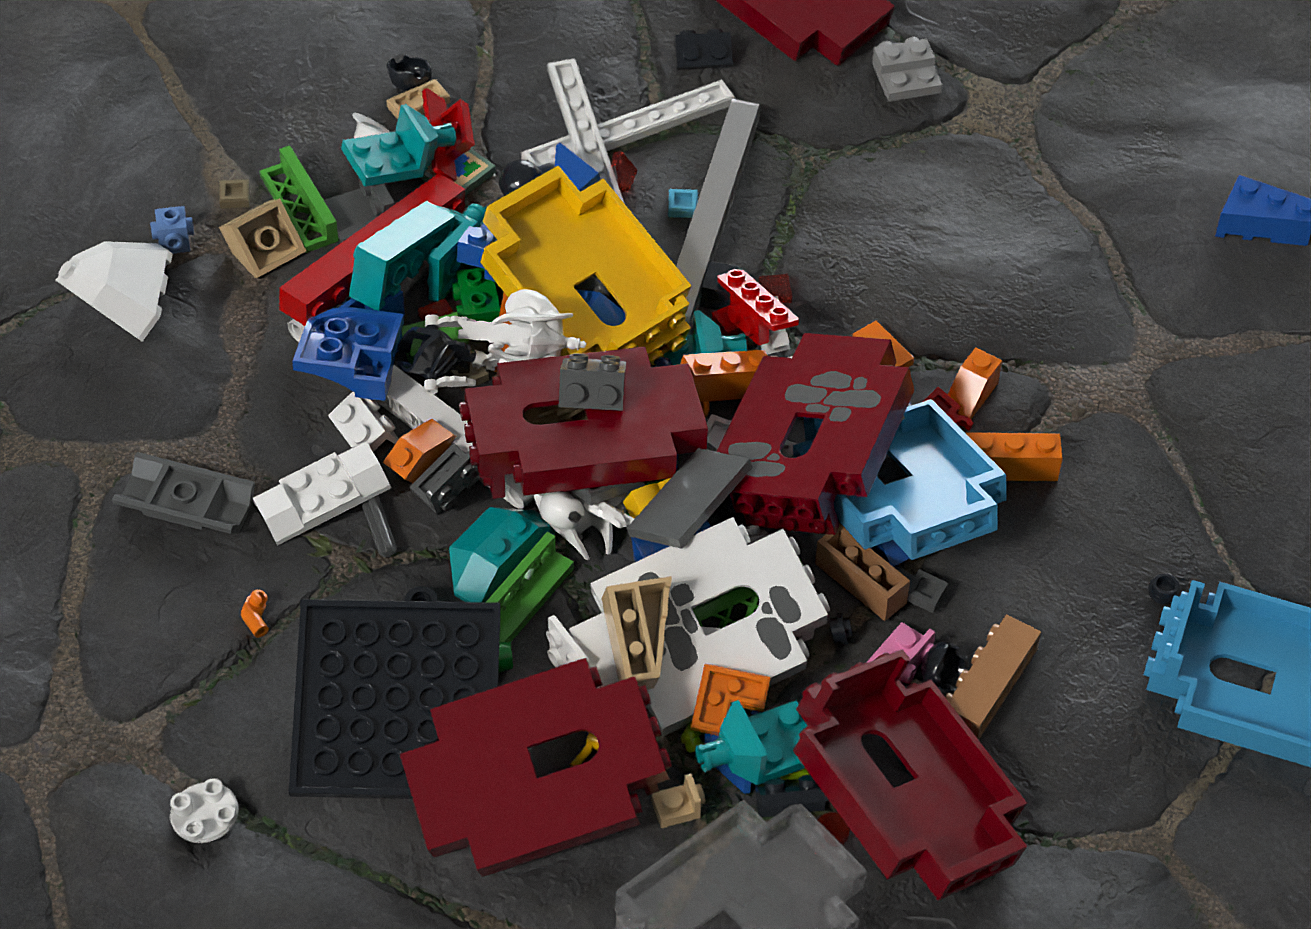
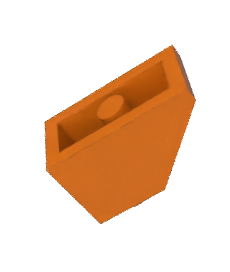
M975 347L964 361L948 392V395L961 406L960 411L957 413L958 415H964L972 419L998 385L1002 365L1001 359Z
M431 418L401 436L383 463L405 480L414 483L449 448L457 436Z

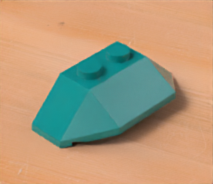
M489 507L449 547L454 595L464 602L485 603L546 532L554 535L556 531L535 510Z

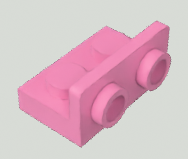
M901 622L866 663L874 661L883 653L892 654L903 649L910 658V661L899 680L902 684H909L915 677L924 655L934 645L936 632L929 629L922 635Z

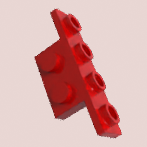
M425 88L422 91L425 117L432 126L451 123L456 133V143L454 146L438 147L435 150L431 168L436 175L440 173L455 182L457 176L454 160L475 145L469 104L460 99L447 109L446 101L442 97Z
M733 269L726 274L717 276V282L730 293V306L728 307L730 321L758 346L769 343V329L771 331H778L799 325V318L744 270Z

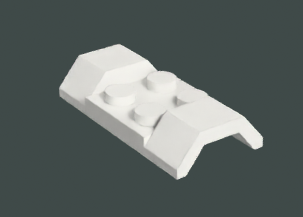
M367 441L339 455H336L334 452L280 479L279 485L252 499L278 546L391 489V486L379 461Z

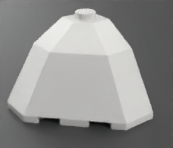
M102 242L74 255L70 261L64 263L56 281L143 342L160 318L162 308L158 305L159 296L165 294L168 276L164 274V270L171 263L173 253L157 243Z

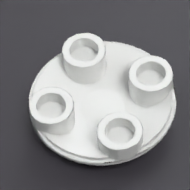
M208 779L203 783L192 785L183 792L175 794L170 802V820L173 829L180 837L194 843L211 842L224 836L233 827L238 817L239 807L235 795L229 788L222 785L218 779Z

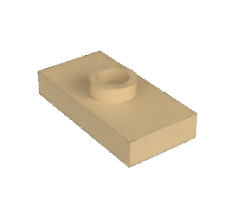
M434 79L388 99L387 107L397 119L400 107L403 104H407L423 115L425 112L422 91L425 88L442 97L446 104L450 103V95Z

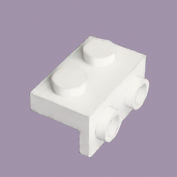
M355 392L349 394L328 415L352 448L367 441L374 452L386 439L394 444L399 440L393 432L396 428L393 422L385 415L381 416L377 411L380 409V405L375 400L355 397Z

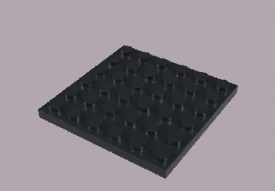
M301 599L289 796L413 799L400 754L439 741L430 709L498 687L501 603Z

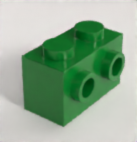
M474 268L456 271L457 283H452L454 301H460V305L456 306L458 317H467L468 319L476 320V322H492L499 317L500 305L495 281L484 279L485 269Z

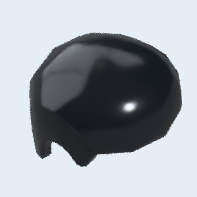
M404 55L400 62H396L391 57L387 63L388 74L393 85L402 91H409L430 81L432 76L430 64L427 60L420 57L410 58Z
M515 160L508 163L501 172L499 188L503 195L506 196L543 173L529 160Z
M949 642L934 644L924 655L921 665V675L924 682L932 680L944 695L948 693L954 694L957 689V680L967 665L966 658L956 651H960V648Z

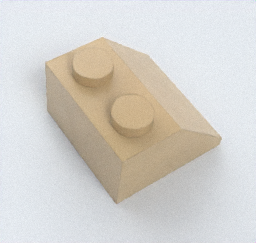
M280 198L267 201L219 227L232 254L255 278L306 252Z

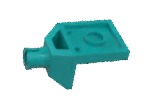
M403 104L400 107L395 132L345 139L342 141L341 150L364 187L423 177L434 159L435 150L438 147L454 146L456 143V133L451 123L432 126L425 116L407 104Z
M471 204L463 214L436 205L455 215L453 231L448 233L446 239L437 248L431 250L427 259L429 264V277L427 280L429 300L437 304L452 291V283H457L456 271L473 269L475 267L457 262L458 240L469 226L480 227L484 224L485 209L478 204Z
M700 310L694 311L693 335H687V342L681 349L676 352L670 350L663 357L669 358L672 365L680 364L683 355L747 351L745 334L721 335L719 325Z
M739 700L732 702L720 727L719 738L706 744L697 745L695 748L699 764L705 763L701 765L702 770L707 772L712 768L728 764L733 774L759 785L767 780L776 779L804 769L805 767L793 752L800 739V732L808 726L796 710L799 705L797 700L750 717L747 716Z

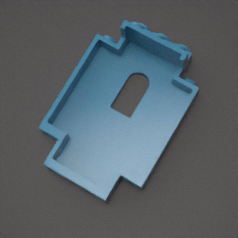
M930 399L907 407L904 413L905 418L900 422L887 452V455L909 477L886 485L876 477L868 497L837 494L833 503L838 521L864 550L894 540L908 557L914 560L998 530L997 503L1007 500L1006 474ZM804 417L805 441L793 445V458L800 457L808 452L823 419Z
M1192 580L1189 592L1182 591L1180 597L1174 595L1171 607L1164 606L1159 625L1165 627L1163 633L1156 631L1151 650L1157 651L1156 657H1148L1144 676L1150 678L1146 690L1178 699L1174 712L1181 715L1178 728L1311 767V608L1220 581L1216 594L1209 592L1206 604H1202L1200 599L1205 584ZM1228 658L1276 672L1271 694L1220 680L1211 673L1209 665L1215 659Z

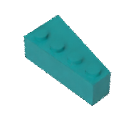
M425 201L418 207L411 209L401 218L394 220L381 231H377L364 242H360L353 253L355 260L349 297L374 310L380 311L385 306L384 298L389 294L394 297L401 290V285L399 284L407 276L412 279L419 273L423 261L427 262L431 250L437 248L446 239L448 233L453 231L455 215Z

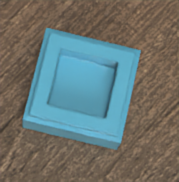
M669 189L668 217L692 218L698 202V190Z

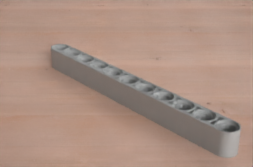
M732 99L676 265L678 270L692 285L687 295L690 304L685 313V321L691 327L688 335H690L693 326V313L698 310L701 301L702 284L709 261H714L758 125L761 104Z

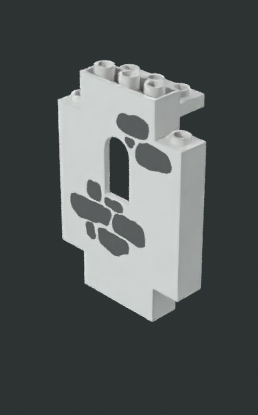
M734 517L693 535L682 549L669 546L590 583L591 593L601 614L568 630L571 637L588 657L590 667L597 666L603 684L597 688L618 682L601 599L606 586L672 576L669 590L660 678L654 689H648L652 704L646 705L652 716H656L662 737L692 722L704 664L771 677L769 686L805 670L807 665L806 658L809 657V652L804 642L813 638L816 628L827 623V612L830 611V607L822 593L817 595L812 583H815L813 573L807 564L802 566L797 556L800 554L798 544L793 536L787 537L784 529L747 545L750 542V538L743 524L738 526ZM737 587H748L757 593L759 607L753 614L705 636L692 608Z

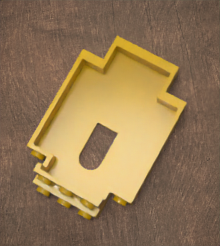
M558 165L487 206L483 223L497 241L484 248L480 263L507 297L516 291L529 289L546 296L559 313H573V317L562 320L563 335L568 338H580V341L586 342V347L579 348V350L577 348L574 350L564 348L561 350L560 356L573 353L582 354L646 347L652 367L655 365L654 361L663 357L670 350L676 352L686 344V337L691 327L685 321V313L690 304L687 295L692 285L604 178L580 192ZM596 275L623 308L625 321L617 326L603 323L574 287L591 276Z

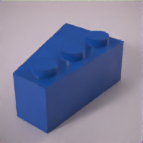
M1239 175L1221 212L1215 237L1224 238L1225 234L1243 235V240L1263 237L1270 238V242L1307 246L1311 239V199Z

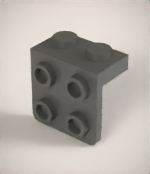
M573 353L569 355V358H564L560 369L559 407L623 411L626 362L620 361V357L614 355H603L601 360L588 359L587 354Z
M453 443L410 486V489L438 515L442 510L447 511L456 503L457 495L465 487L469 489L476 484L480 478L477 465H471L469 451L465 454Z

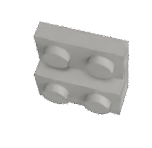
M911 37L904 43L892 44L890 41L880 43L878 47H874L872 64L888 102L942 92V83L934 66L935 56L927 39L919 40L917 37Z

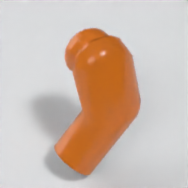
M262 590L252 591L241 610L243 621L256 638L264 636L269 630V627L262 619L266 602L268 601L267 594Z

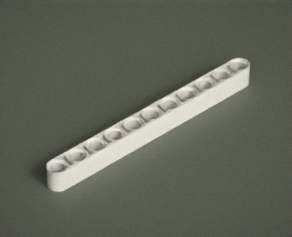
M292 319L288 323V329L294 339L299 342L305 326ZM393 365L392 381L386 400L375 401L412 429H415L431 418L457 436L452 444L455 443L466 454L469 451V446H472V443H466L464 424H468L467 421H461V416L458 412L434 394L425 393L422 385ZM513 474L505 475V497L503 499L517 509H523L534 500V495L523 496L521 484H515Z

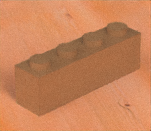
M1007 614L1000 625L995 623L990 629L986 646L984 648L979 646L971 661L973 665L970 670L964 669L960 674L954 694L948 693L945 697L978 740L1038 650L1041 631Z

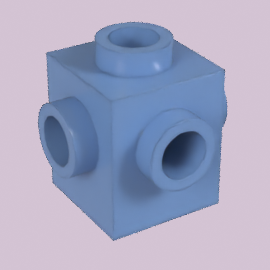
M185 207L155 209L156 221L150 222L153 240L158 239L159 245L171 253L191 251L189 235H194L192 217L186 218Z

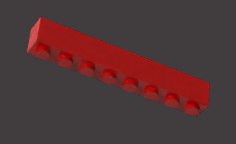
M438 173L279 287V310L305 326L310 317L319 315L337 304H341L349 296L355 260L353 253L360 242H364L377 231H381L394 220L401 218L411 209L418 207L425 201L462 214L465 209V188Z

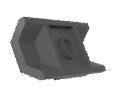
M137 452L134 456L132 476L122 495L113 496L112 503L140 510L145 516L200 530L206 527L229 534L240 533L251 510L255 482Z

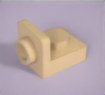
M692 774L684 775V785L651 794V801L661 828L700 818L701 804H705V796L701 784L695 785Z

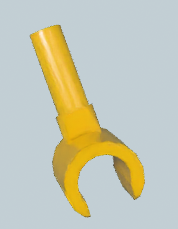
M589 732L586 745L571 762V767L582 764L593 749L598 750V740L592 733Z

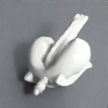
M529 289L512 293L506 300V314L497 317L492 322H474L460 318L457 319L463 328L458 330L457 337L459 339L488 340L489 343L499 341L509 346L504 352L493 347L489 348L491 353L500 358L499 363L560 356L561 350L564 348L571 350L577 348L579 350V348L586 347V342L580 341V338H568L563 335L562 320L573 317V313H559L546 296ZM510 321L512 324L509 325L503 322Z
M570 490L534 495L543 520L571 543L585 560L590 558L581 542V533L592 525L596 527L604 538L606 554L609 555L611 554L613 543L612 524L618 528L627 527L626 524L630 525L634 520L633 517L625 513L627 509L623 504L629 492L592 506Z

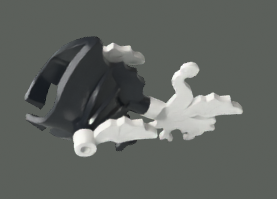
M426 315L425 328L412 327L405 333L397 345V350L409 353L414 338L423 340L414 356L413 365L411 366L408 362L397 361V366L404 372L425 377L424 392L427 394L438 393V388L445 386H476V380L466 376H444L438 379V377L449 370H457L458 373H469L470 362L477 369L486 366V370H495V366H497L500 360L499 357L491 352L486 355L482 351L471 350L470 345L452 340L446 333L438 330L441 327H461L457 321L458 318L474 322L476 320L458 316H446L439 319L437 315ZM494 342L488 346V351L490 347L502 351L500 348L504 347V343Z

